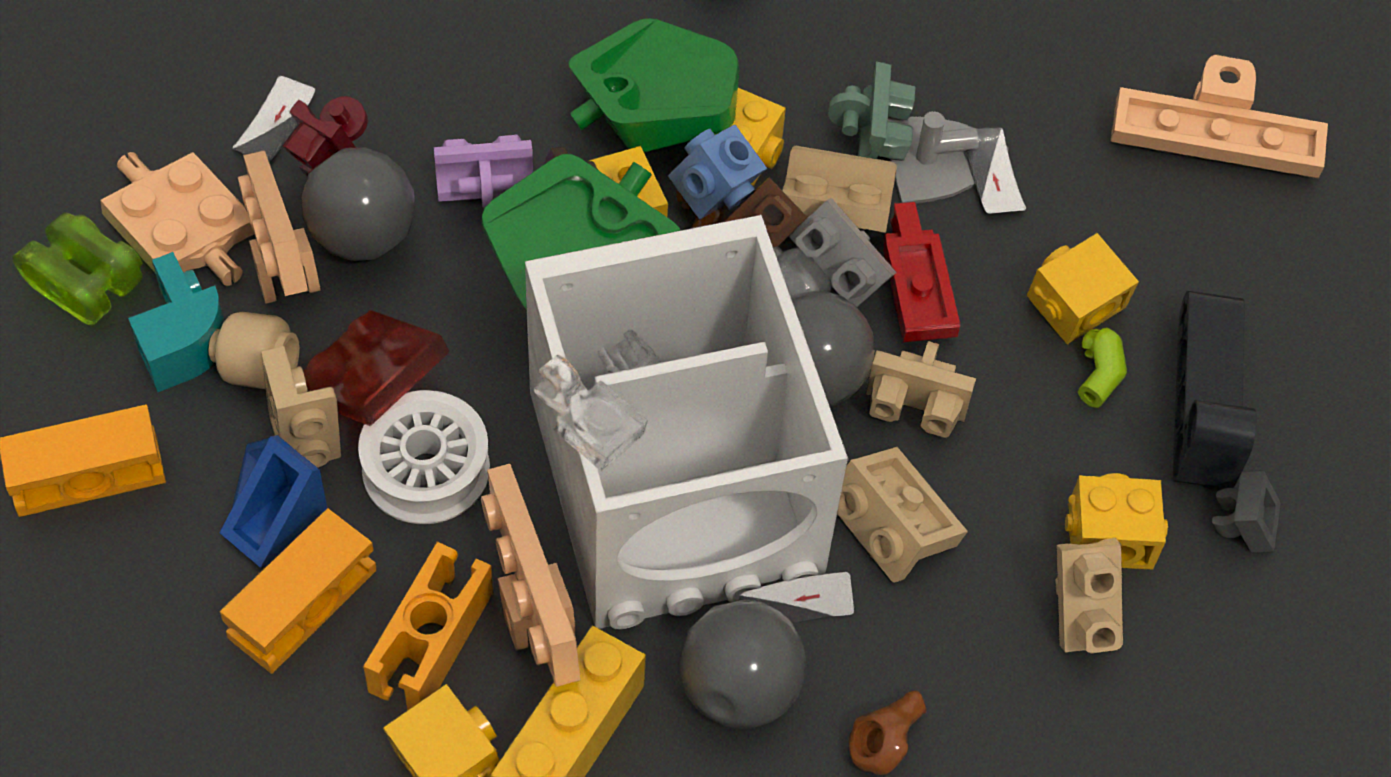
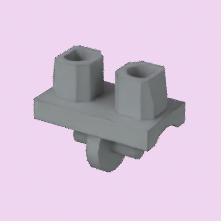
M832 198L826 200L789 235L791 240L837 293L856 307H859L870 295L897 273L870 243L871 238L864 230L860 231Z

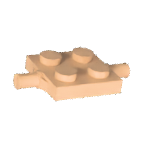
M129 152L128 158L123 155L117 163V168L132 183L100 200L104 217L154 272L152 260L174 252L183 272L208 266L221 280L223 285H232L231 279L236 283L241 278L243 271L227 253L235 244L254 234L247 209H245L240 201L194 152L155 171H150L134 152Z

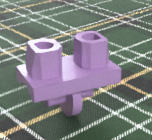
M518 135L499 136L494 142L484 144H470L465 139L445 140L442 147H434L438 202L482 198V206L485 208L493 200V197H498L533 173L531 140L521 141Z

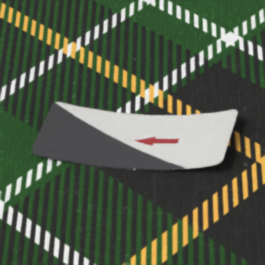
M279 76L265 103L250 126L233 146V150L243 154L265 150L270 162L297 125L289 111L298 99L309 105L315 89L284 76Z
M1001 127L976 129L979 140L978 148L967 150L973 178L985 211L987 213H1001L1026 210L1011 167L1003 129Z
M848 572L788 580L753 589L739 596V601L762 602L777 609L792 623L825 617L852 615L854 613L851 578Z

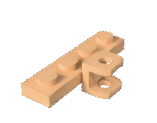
M1213 55L1208 59L1204 67L1202 78L1196 87L1193 100L1120 87L1116 98L1110 142L1319 178L1325 164L1328 123L1250 110L1254 102L1256 72L1253 64L1248 60ZM1230 71L1237 76L1238 82L1234 84L1224 82L1220 78V73Z
M265 150L243 155L247 175L238 176V182L244 206L247 209L250 224L256 238L249 240L265 303L277 301L271 278L274 276H279L285 296L308 290L309 293L321 291L313 252L304 228L293 230Z
M511 464L487 469L490 494L481 496L485 520L489 531L500 529L502 537L496 538V545L504 573L515 572V574L498 578L503 613L516 651L528 648L529 637L536 664L548 663L556 687L579 681L580 671L574 636L573 605L557 563L547 564Z

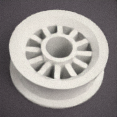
M431 390L404 393L380 405L369 416L362 428L358 452L362 466L364 486L375 505L389 516L412 524L440 523L462 514L475 504L482 495L488 482L487 469H490L487 431L478 413L460 398L444 392ZM421 454L435 455L428 460L415 459V457Z

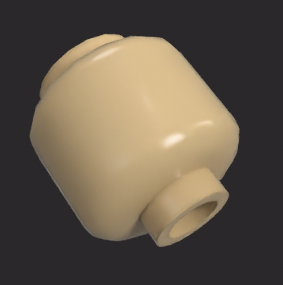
M237 312L228 316L223 322L221 329H217L211 336L209 356L211 361L216 363L217 370L225 382L236 386L265 389L261 351L285 346L290 368H295L298 364L300 347L297 335L291 332L289 325L282 318L274 315Z

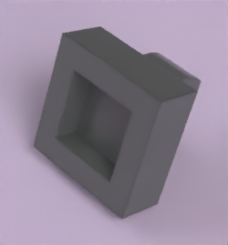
M1265 471L1242 472L1239 490L1226 488L1218 491L1216 495L1223 510H1235V512L1229 516L1213 517L1212 524L1222 537L1234 538L1242 535L1251 552H1274L1281 502Z

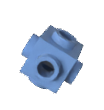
M733 125L716 135L711 129H708L692 139L684 147L689 155L668 177L697 217L702 219L724 205L729 210H732L743 203L755 191L751 183L767 167L737 126Z

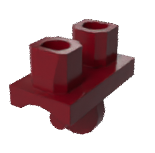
M340 96L330 100L324 106L319 120L308 105L298 99L289 111L297 122L298 127L283 147L293 158L302 163L300 169L308 177V174L339 150L343 148H356L352 141L357 140L367 127L368 116L366 110L357 99L349 96Z

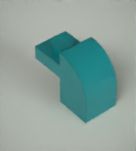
M174 252L152 260L160 291L166 304L128 318L137 349L157 393L201 375L214 364L209 356V342L213 333L217 329H221L224 322L216 287L212 286L202 290L194 271L191 269L183 272Z

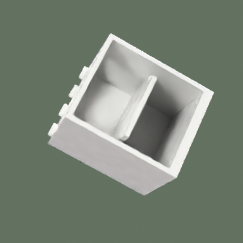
M758 215L525 261L530 394L594 626L598 629L609 626L615 629H626L640 624L645 618L667 613L674 616L688 615L706 604L724 600L730 602L739 601V596L742 593L788 580L825 574L848 457L762 216Z

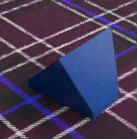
M278 435L247 444L232 510L219 533L260 568L268 566L327 509L320 469Z

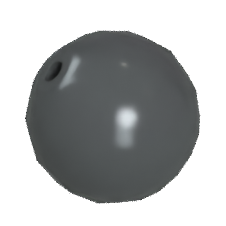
M366 147L343 148L321 163L308 174L301 195L303 219L313 239L330 254L350 261L375 260L386 254L409 234L416 214L414 190L405 171L388 155Z
M810 291L791 297L829 407H832L849 399L869 377L875 352L873 331L860 310L843 296L830 292Z
M740 600L714 606L688 630L679 661L686 695L694 707L708 719L725 727L736 729L758 727L771 723L783 715L798 699L808 665L800 634L793 623L777 609L762 602Z

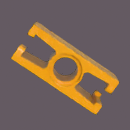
M147 404L0 438V454L6 489L9 496L13 497L14 507L19 517L166 483L157 435L151 422Z
M327 508L220 611L223 622L229 627L226 631L228 639L269 673L273 674L377 571L376 562L368 557L374 551L372 542Z
M439 542L435 544L363 666L368 693L388 701L394 689L388 686L387 682L406 658H410L420 665L415 677L404 674L398 683V687L404 689L407 710H410L440 688L493 594L492 567L490 564L475 559L471 566V578L458 597L450 599L441 593V590L445 583L451 585L455 578L454 563L458 558V552ZM428 623H436L443 626L439 632L434 634L417 632L418 628Z

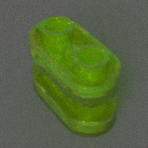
M63 212L45 228V234L51 243L49 248L40 242L31 240L13 256V263L28 284L75 318L91 326L96 324L111 310L110 300L105 294L107 289L118 296L124 297L143 280L140 270L142 260L136 251L123 241L115 243L101 234L97 226L82 214L74 216Z

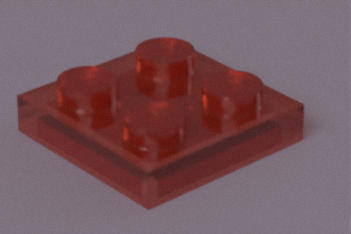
M369 310L365 315L355 319L349 325L348 330L331 346L315 355L303 370L308 392L332 387L337 399L338 413L371 426L450 351L440 334Z

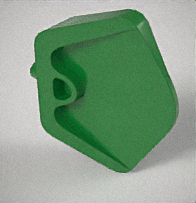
M648 18L633 22L574 55L569 60L570 70L589 98L588 101L570 112V115L581 130L603 116L628 149L641 146L643 152L691 141L708 129H711L714 134H718L732 126L735 121L740 71L739 61L734 50L719 40L658 19Z
M562 154L553 158L500 194L485 207L481 220L483 231L516 297L526 311L525 261L681 231L672 220L637 197L652 176L649 171L633 162L618 184L580 157L573 154Z

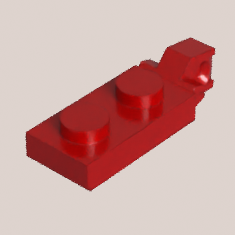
M915 202L895 203L893 205L894 216L890 220L892 233L884 234L883 253L885 260L897 272L889 280L903 342L958 337L960 320L939 233L934 234L932 229H921Z

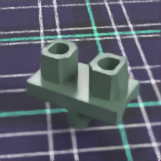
M875 63L873 83L864 88L862 94L859 87L848 86L844 93L834 96L829 102L828 116L831 122L842 127L844 135L854 136L859 129L857 156L877 159L878 156L904 160L911 147L913 127L888 121V117L908 120L915 101V86L891 81L890 64Z

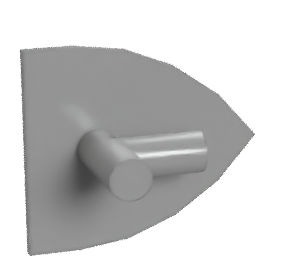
M934 111L928 112L924 117H909L907 121L897 118L888 119L891 122L913 127L912 144L905 159L889 158L890 162H894L897 165L895 183L901 203H925L949 198L976 186L967 150L978 148L979 140L976 128L957 121L946 120L941 113Z

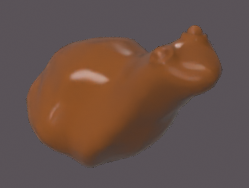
M910 691L890 705L855 719L849 736V751L852 762L857 768L877 775H886L894 770L908 752L907 735L909 728L927 712L923 697L918 691Z

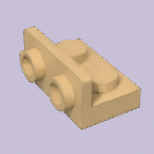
M794 146L790 152L787 176L782 191L807 217L815 212L826 200L832 198L857 228L886 233L897 165L890 161Z
M285 346L261 351L268 412L274 436L278 435L317 468L325 465L330 460L340 458L337 399L334 389L327 387L308 392L301 366L290 368Z
M898 447L850 460L846 466L837 514L892 582L904 580L919 559L957 547L967 534L966 528Z

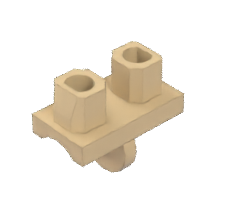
M928 341L923 356L902 350L899 357L877 350L866 393L871 395L869 414L872 417L892 422L899 420L903 405L924 410L920 427L927 433L947 438L950 436L958 421L964 422L976 378L955 373V365L935 360L939 344Z
M1110 538L1092 544L1057 545L1058 577L1055 579L1056 594L1058 595L1060 647L1064 652L1086 650L1089 653L1118 650L1123 645L1121 543L1116 538Z

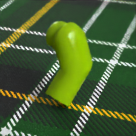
M1102 328L1101 330L1091 329L1082 340V348L1087 349L1085 355L1090 359H1094L1096 369L1080 386L1078 394L1081 400L1094 408H1099L1127 374L1122 339L1115 331L1109 328Z

